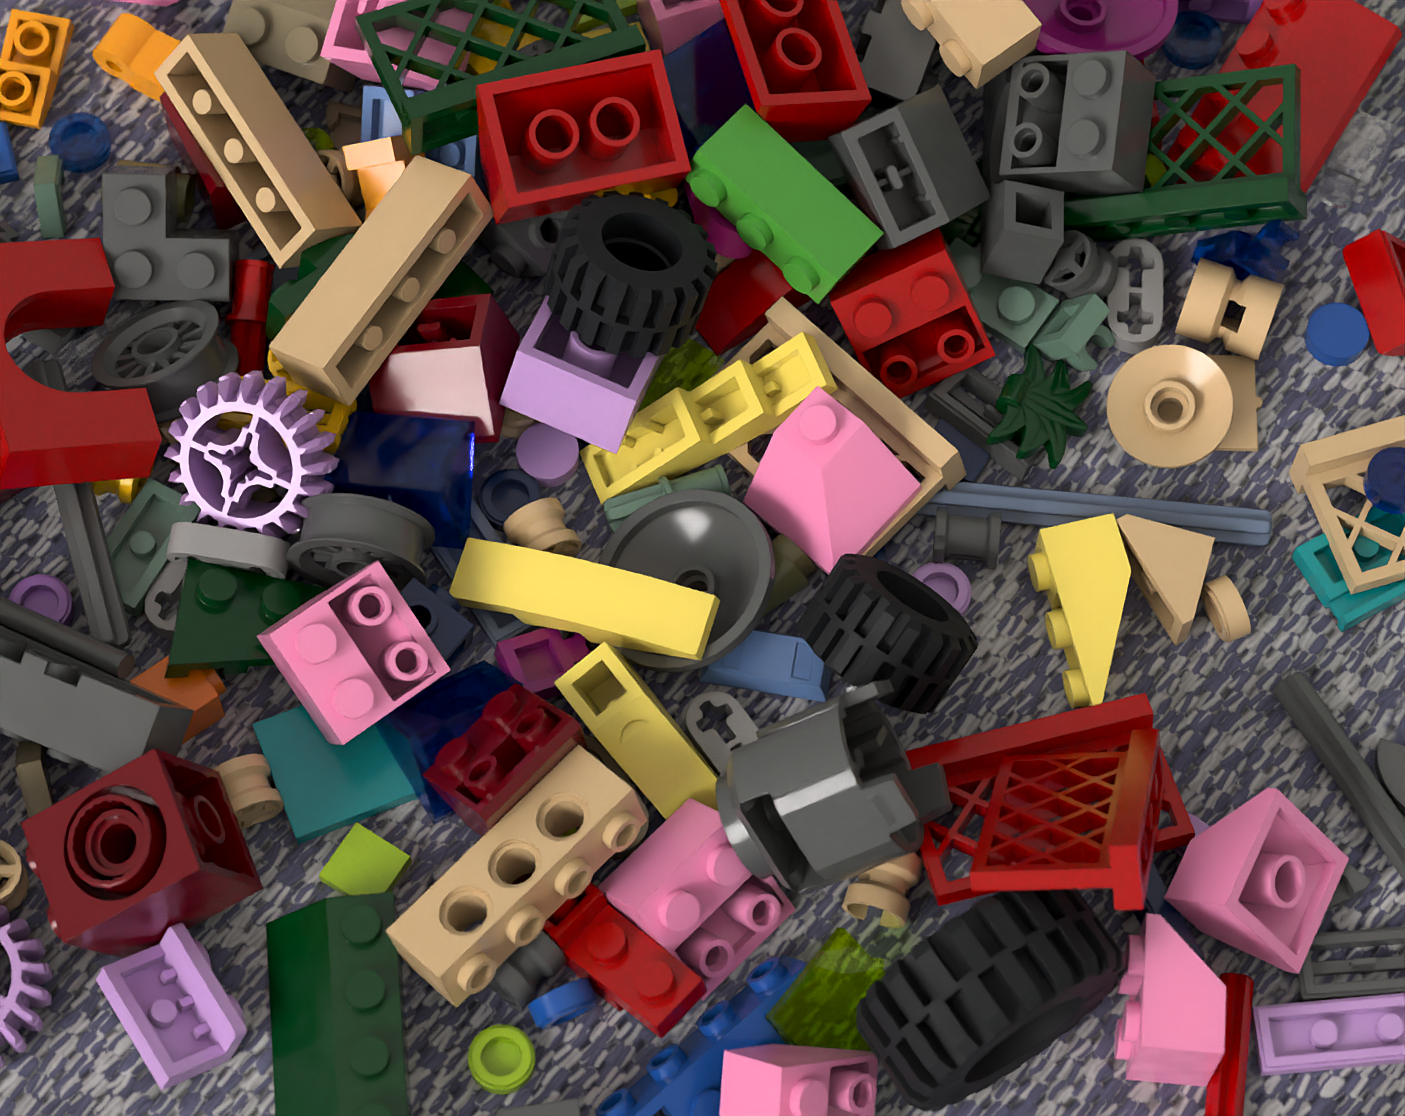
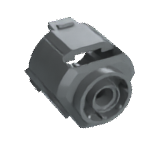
M890 679L872 682L867 685L860 684L847 687L846 694L839 695L756 731L758 740L732 750L727 771L722 772L717 778V807L723 828L732 848L743 865L753 875L761 879L776 875L782 886L799 894L808 895L917 851L924 840L925 830L923 824L952 810L944 767L936 762L912 770L895 730L874 701L895 692Z

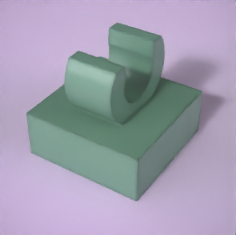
M1095 293L1062 300L1031 344L1037 348L1040 356L1047 361L1066 358L1069 366L1075 370L1082 372L1093 371L1098 364L1089 356L1086 344L1090 340L1094 345L1103 349L1112 347L1116 342L1112 332L1106 326L1101 325L1111 309Z

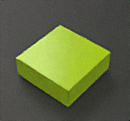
M356 822L319 873V878L321 882L343 896L391 892L412 863L410 855Z

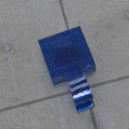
M1279 219L1268 222L1256 236L1244 231L1230 230L1224 234L1198 240L1190 262L1197 266L1200 258H1204L1234 268L1236 279L1241 281L1251 274L1275 281L1277 273L1288 268L1290 263L1288 259L1278 254L1285 243L1297 240L1300 233Z

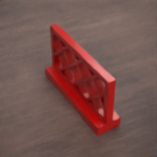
M1146 693L905 751L912 770L936 762L941 764L945 771L950 801L963 808L951 829L933 821L923 824L925 830L924 840L919 851L938 906L999 892L972 891L970 876L947 882L942 864L953 848L974 858L978 842L962 835L975 814L985 818L989 802L984 799L994 787L1002 756L1128 751L1132 730L1154 729V713ZM1162 748L1164 795L1161 810L1169 813L1173 826L1157 830L1153 853L1188 845L1190 840L1195 837V830ZM1027 803V804H1025V805H1022V806H1020L1019 808H1024V807H1026V806H1029V805H1031V803ZM933 839L941 842L937 850ZM1050 846V847L1046 848V849L1044 850V852H1047V851H1049V850H1051V849H1054V848H1056V847ZM1082 860V861H1079V862H1077V863H1090V862H1087V861H1085V860ZM1012 862V863L1007 864V865H1016V864H1018V863Z
M1159 729L1132 730L1128 751L1003 755L970 869L972 891L1113 888L1115 910L1143 909L1164 795ZM1063 788H1069V789H1067V790H1065V791H1062V792H1060V793H1057V792H1056V791L1061 790V789H1063ZM1099 801V803L1092 806H1087L1091 802ZM1027 803H1031V805H1029V806H1026V807H1024V808H1019V807L1022 806V805H1025V804H1027ZM1058 816L1063 817L1053 822L1048 821ZM1088 830L1094 831L1084 836L1079 835ZM1020 832L1025 833L1015 838L1010 837ZM1050 846L1056 847V848L1051 849V850H1049V851H1047V852H1042V851H1041V850H1043V849H1045V848H1048V847H1050ZM1082 860H1085V861L1090 862V863H1077V862L1082 861ZM1012 862L1018 863V864H1016V865H1007V864H1010V863H1012Z

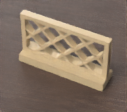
M782 296L765 313L768 323L716 374L739 359L753 364L771 346L776 349L801 332H805L815 338L838 388L830 396L862 420L905 468H910L923 480L920 483L922 490L862 554L873 557L942 487L950 491L967 475L961 456L953 445ZM780 425L763 433L762 435L774 434L775 430ZM750 440L726 454L754 478L760 463L751 456Z
M1405 415L1301 444L1289 470L1290 478L1297 493L1306 492L1351 595L1405 579V560L1396 562L1400 553L1405 555V526L1400 537L1365 522L1374 499L1380 502H1388L1405 510V496L1381 486L1387 472L1401 468L1405 470ZM1373 476H1377L1375 482L1366 479ZM1344 485L1368 496L1359 517L1356 518L1334 508L1326 490ZM1342 527L1352 531L1348 540ZM1362 535L1392 550L1393 552L1387 565L1362 572L1351 549L1357 536Z

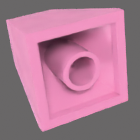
M817 386L775 430L745 495L743 504L778 534L782 533L793 541L814 564L829 575L839 558L844 556V554L862 555L922 490V486L862 420Z
M1266 788L1190 840L1164 899L1202 933L1284 971L1299 974L1349 858L1278 789Z

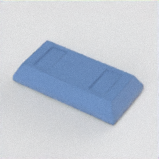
M753 629L750 635L733 651L723 658L702 667L699 682L825 702L827 701L832 670L813 652L804 637Z

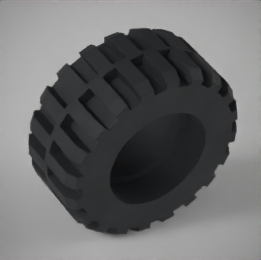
M1078 889L1000 891L992 896H986L976 902L969 910L951 918L942 925V928L913 946L906 956L894 962L885 971V975L870 986L866 991V997L859 1001L856 1011L857 1030L909 1105L925 1112L942 1110L948 1104L951 1106L957 1104L967 1096L991 1086L994 1081L1021 1067V1064L1034 1055L1037 1056L1052 1045L1053 1041L1075 1027L1086 1014L1091 1013L1102 1003V999L1106 995L1112 993L1117 987L1118 981L1123 978L1125 973L1124 953Z

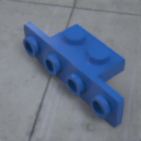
M782 955L779 958L771 957L761 962L747 976L746 982L748 985L730 1001L723 1000L708 1008L697 1020V1030L681 1044L669 1045L654 1055L646 1066L648 1072L629 1089H619L605 1098L597 1107L595 1115L653 1116L661 1109L666 1116H719L724 1051L769 1044L786 1045L766 1016L813 975L812 970L806 962L786 955Z

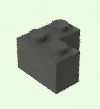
M114 166L102 174L103 249L115 285L111 299L180 301L195 299L229 302L233 298L235 285L234 267L235 261L239 260V230L177 229V167Z

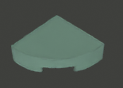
M59 155L37 156L33 187L42 239L64 237V232H67V213L64 212L61 185H65L63 162L62 159H59Z

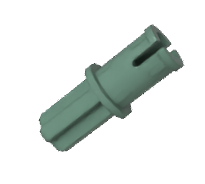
M718 464L714 465L713 468L668 481L666 476L658 477V484L607 499L604 502L607 524L614 534L629 516L645 504L677 491L705 489L724 493L732 497L725 471L722 465Z

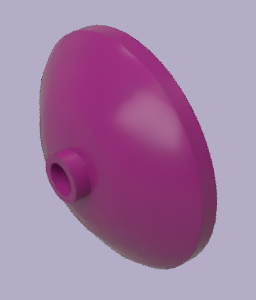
M1022 0L1042 24L1035 48L1046 55L1127 50L1140 61L1150 56L1164 44L1173 29L1178 13V0Z

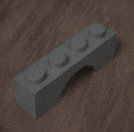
M1035 48L1024 57L1043 56L1046 54ZM1011 65L984 84L982 178L991 198L981 204L980 273L1040 284L1064 242V192L1007 180L999 175L1012 72Z

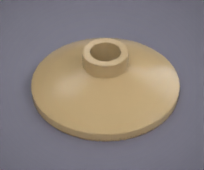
M1169 344L1143 350L1125 362L1111 382L1106 408L1110 429L1116 441L1130 456L1153 467L1170 469L1195 464L1214 452L1229 431L1234 405L1229 381L1215 361L1196 349ZM1166 403H1176L1182 408L1183 412L1179 419L1168 422L1159 416L1160 408Z

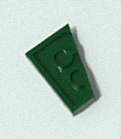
M189 558L184 572L165 678L188 677L190 670L221 668L223 675L247 673L249 666L275 665L257 638V635L328 588Z

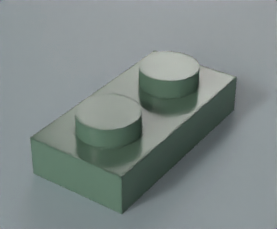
M956 237L949 246V249L963 276L985 330L1022 354H1025L1031 342L1058 308L1059 300L1032 283L980 273L981 252Z
M150 477L107 539L124 609L137 618L145 608L144 601L148 591L169 561L165 556L172 525L177 522L197 523L198 514L201 511L196 502L188 506L179 505L182 497L181 493Z

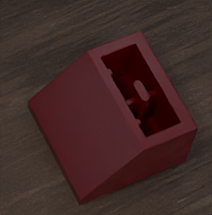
M491 293L431 299L369 380L378 441L384 452L499 442L506 407L499 404L519 346L520 336Z
M515 682L507 691L497 694L486 704L482 716L461 737L455 738L444 745L437 754L435 763L422 775L463 822L483 837L578 744L587 752L589 751L582 727L574 717Z

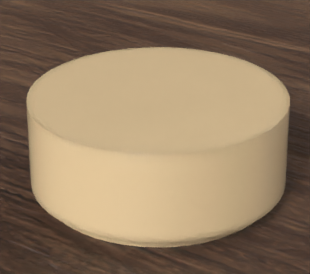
M1223 575L1204 583L1201 590L1202 603L1219 638L1230 643L1251 633V624L1246 607L1229 577Z

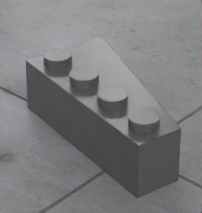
M878 0L876 7H872L868 11L856 49L857 58L872 98L868 105L877 109L892 107L936 86L939 75L929 72L940 44L926 28L919 30L910 22L902 8L901 0Z
M0 624V733L25 742L34 741L48 747L47 754L66 763L77 766H85V763L98 767L102 769L100 778L154 748L175 756L178 755L194 710L125 679H120Z

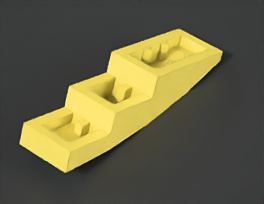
M801 332L753 364L739 359L689 392L676 387L636 413L617 454L594 444H589L581 449L579 453L601 505H604L607 499L658 484V477L666 476L668 481L775 428L782 424L817 386L829 395L837 391L838 388L815 338L805 332Z
M469 537L467 538L449 593L458 601L460 606L513 614L524 624L580 633L591 643L602 644L605 641L615 647L700 661L702 660L720 604V600L715 595L646 575L536 549Z

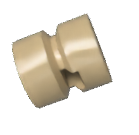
M1200 258L1175 333L1207 344L1218 337L1223 340L1225 350L1258 360L1284 285L1253 274L1241 281L1236 279L1234 268ZM1230 300L1246 307L1242 321L1224 316Z

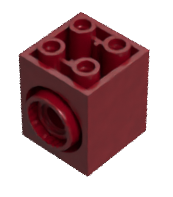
M156 748L21 822L29 845L26 848L28 864L33 873L42 881L50 904L47 908L48 921L55 934L63 940L64 944L126 958L158 945L168 927L182 922L188 930L263 889L219 771Z

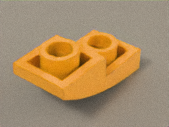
M17 9L11 10L0 57V122L6 121L8 124L36 129L42 128L50 109L75 28L70 19Z

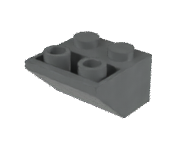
M1127 50L1027 56L1021 58L1012 65L999 175L1007 180L1084 196L1143 193L1156 75Z
M940 84L827 137L860 211L884 232L876 242L879 251L893 249L952 221L991 198Z

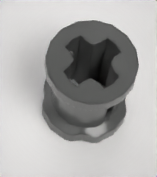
M937 507L932 563H943L945 558L984 562L986 568L996 569L1001 513L991 512L987 518L951 515L947 508Z

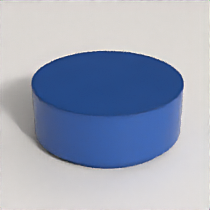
M1329 303L1313 312L1308 321L1304 337L1308 351L1319 362L1329 366H1345L1355 362L1362 355L1370 332L1366 319L1359 310L1344 303Z
M581 978L549 991L532 1001L527 1007L536 1027L548 1030L588 1012L597 1005L598 998L589 978Z

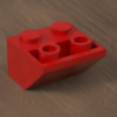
M939 227L896 248L881 250L863 258L829 293L830 303L861 366L899 399L996 356L963 276Z

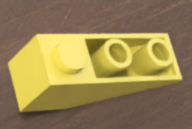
M1114 513L1040 529L1034 554L1028 555V569L1033 587L1036 592L1046 590L1052 611L1045 613V625L1050 644L1054 650L1063 648L1068 662L1069 670L1063 671L1062 679L1065 695L1072 709L1099 705L1103 702L1132 571Z
M604 641L554 682L592 734L666 820L689 798L718 811L716 801L717 774L632 664L619 650Z

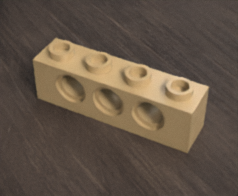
M578 744L386 930L403 961L456 1008L468 996L483 990L493 979L497 968L519 946H525L532 942L543 929L545 921L567 899L575 898L581 894L589 885L593 874L615 852H621L633 843L639 834L640 828L647 822L634 789ZM581 827L573 835L568 837H561V835L571 828ZM533 873L525 882L513 884L520 876ZM485 920L477 929L464 932L473 922Z

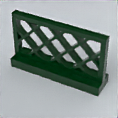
M407 0L355 17V28L402 123V137L411 156L479 134L475 89L477 85L645 52L646 42L637 25H628L616 0H543L572 10L564 28L533 18L542 0H529L523 14L494 5V0ZM456 8L474 15L466 31L463 33L435 23L439 13ZM582 15L608 23L612 31L594 38L574 33ZM484 19L514 29L506 47L476 37ZM397 26L412 31L415 35L407 50L403 51L381 43L377 32ZM525 33L556 43L551 52L536 57L517 52ZM427 37L457 47L447 66L417 56ZM467 52L498 62L494 70L477 76L458 70ZM392 64L398 66L396 71L394 70ZM409 70L439 80L435 89L409 98L402 83Z
M1287 64L1155 82L1154 100H1160L1170 110L1150 131L1147 156L1151 152L1154 153L1169 167L1167 172L1152 188H1144L1143 193L1076 196L1074 193L1063 191L1064 232L1077 230L1091 238L1094 243L1306 220L1307 195L1300 189V68L1296 64ZM1283 84V102L1265 122L1246 107L1248 102L1263 86ZM1241 89L1235 96L1229 92ZM1219 92L1229 103L1204 130L1186 113L1203 94ZM1181 97L1176 103L1169 99ZM1241 111L1259 129L1233 155L1216 138ZM1182 119L1199 136L1174 163L1156 146ZM1282 124L1283 138L1275 132ZM1271 137L1283 148L1282 172L1256 175L1245 164ZM1209 145H1212L1229 162L1212 181L1196 182L1185 172ZM1239 171L1247 176L1234 178ZM1180 177L1187 183L1174 185Z

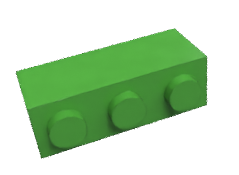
M747 104L743 105L697 150L690 161L691 171L684 178L690 184L695 196L702 203L715 207L736 227L740 238L748 246L762 251L782 270L784 278L795 290L807 294L817 304L859 264L884 234L882 230Z

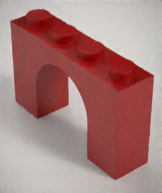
M100 238L0 243V490L144 478L150 475L162 438L146 388L95 392L56 390L42 385L26 375L12 360L5 345L14 337L29 331L102 326L104 324L115 285Z

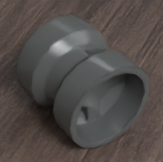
M541 930L532 942L525 946H519L497 968L493 979L487 986L514 1009L523 1011L535 998V987L540 982V979L542 977H554L567 963V958L556 943Z

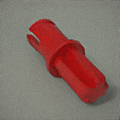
M237 260L234 267L235 285L231 314L225 316V324L231 326L230 341L239 352V365L236 370L239 376H244L251 371H262L263 374L267 338L265 327L275 265L261 260Z

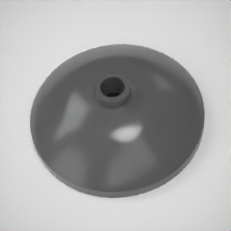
M689 489L661 496L645 504L629 516L608 541L598 564L646 575L701 592L707 591L708 594L715 595L720 600V604L701 661L613 647L619 650L627 660L642 668L663 673H677L707 666L723 658L739 646L750 635L763 616L770 601L775 581L776 565L772 542L763 524L753 512L740 501L724 493L705 489Z

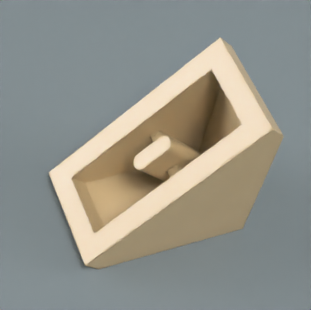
M1126 514L1116 519L1132 570L1131 577L1176 646L1188 637L1215 538Z

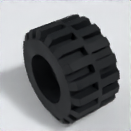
M605 191L602 198L593 194L582 199L581 205L574 204L568 211L566 220L563 221L544 281V294L549 296L547 305L553 314L562 316L559 323L568 332L576 331L581 335L579 340L590 346L593 344L605 348L604 352L618 355L619 352H625L631 358H645L647 352L655 356L668 354L671 347L680 348L686 343L688 336L693 334L717 272L718 263L714 261L717 253L714 244L706 241L708 234L703 227L692 224L690 222L691 216L682 209L675 210L668 206L669 202L657 197L655 200L646 198L643 193L629 191L628 195H622L618 191Z
M846 553L839 558L798 621L801 634L813 652L842 679L852 686L867 685L872 682L890 679L895 692L877 700L891 707L918 714H927V712L932 713L935 711L978 647L977 638L968 623L942 596L917 578L894 565L860 554Z

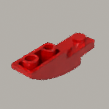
M533 873L520 876L513 884L525 882ZM591 882L581 894L575 898L567 899L545 921L542 931L564 953L567 958L566 965L580 978H589L594 991L616 1010L621 1012L625 1009L661 1039L708 991L700 976L607 903L603 892Z

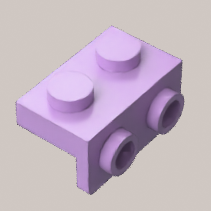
M182 922L168 927L158 945L102 967L96 978L98 985L161 1091L213 1069L231 1059L247 1033L243 1011L239 1003L233 996L225 993L211 970V961L206 949L199 941L193 940Z

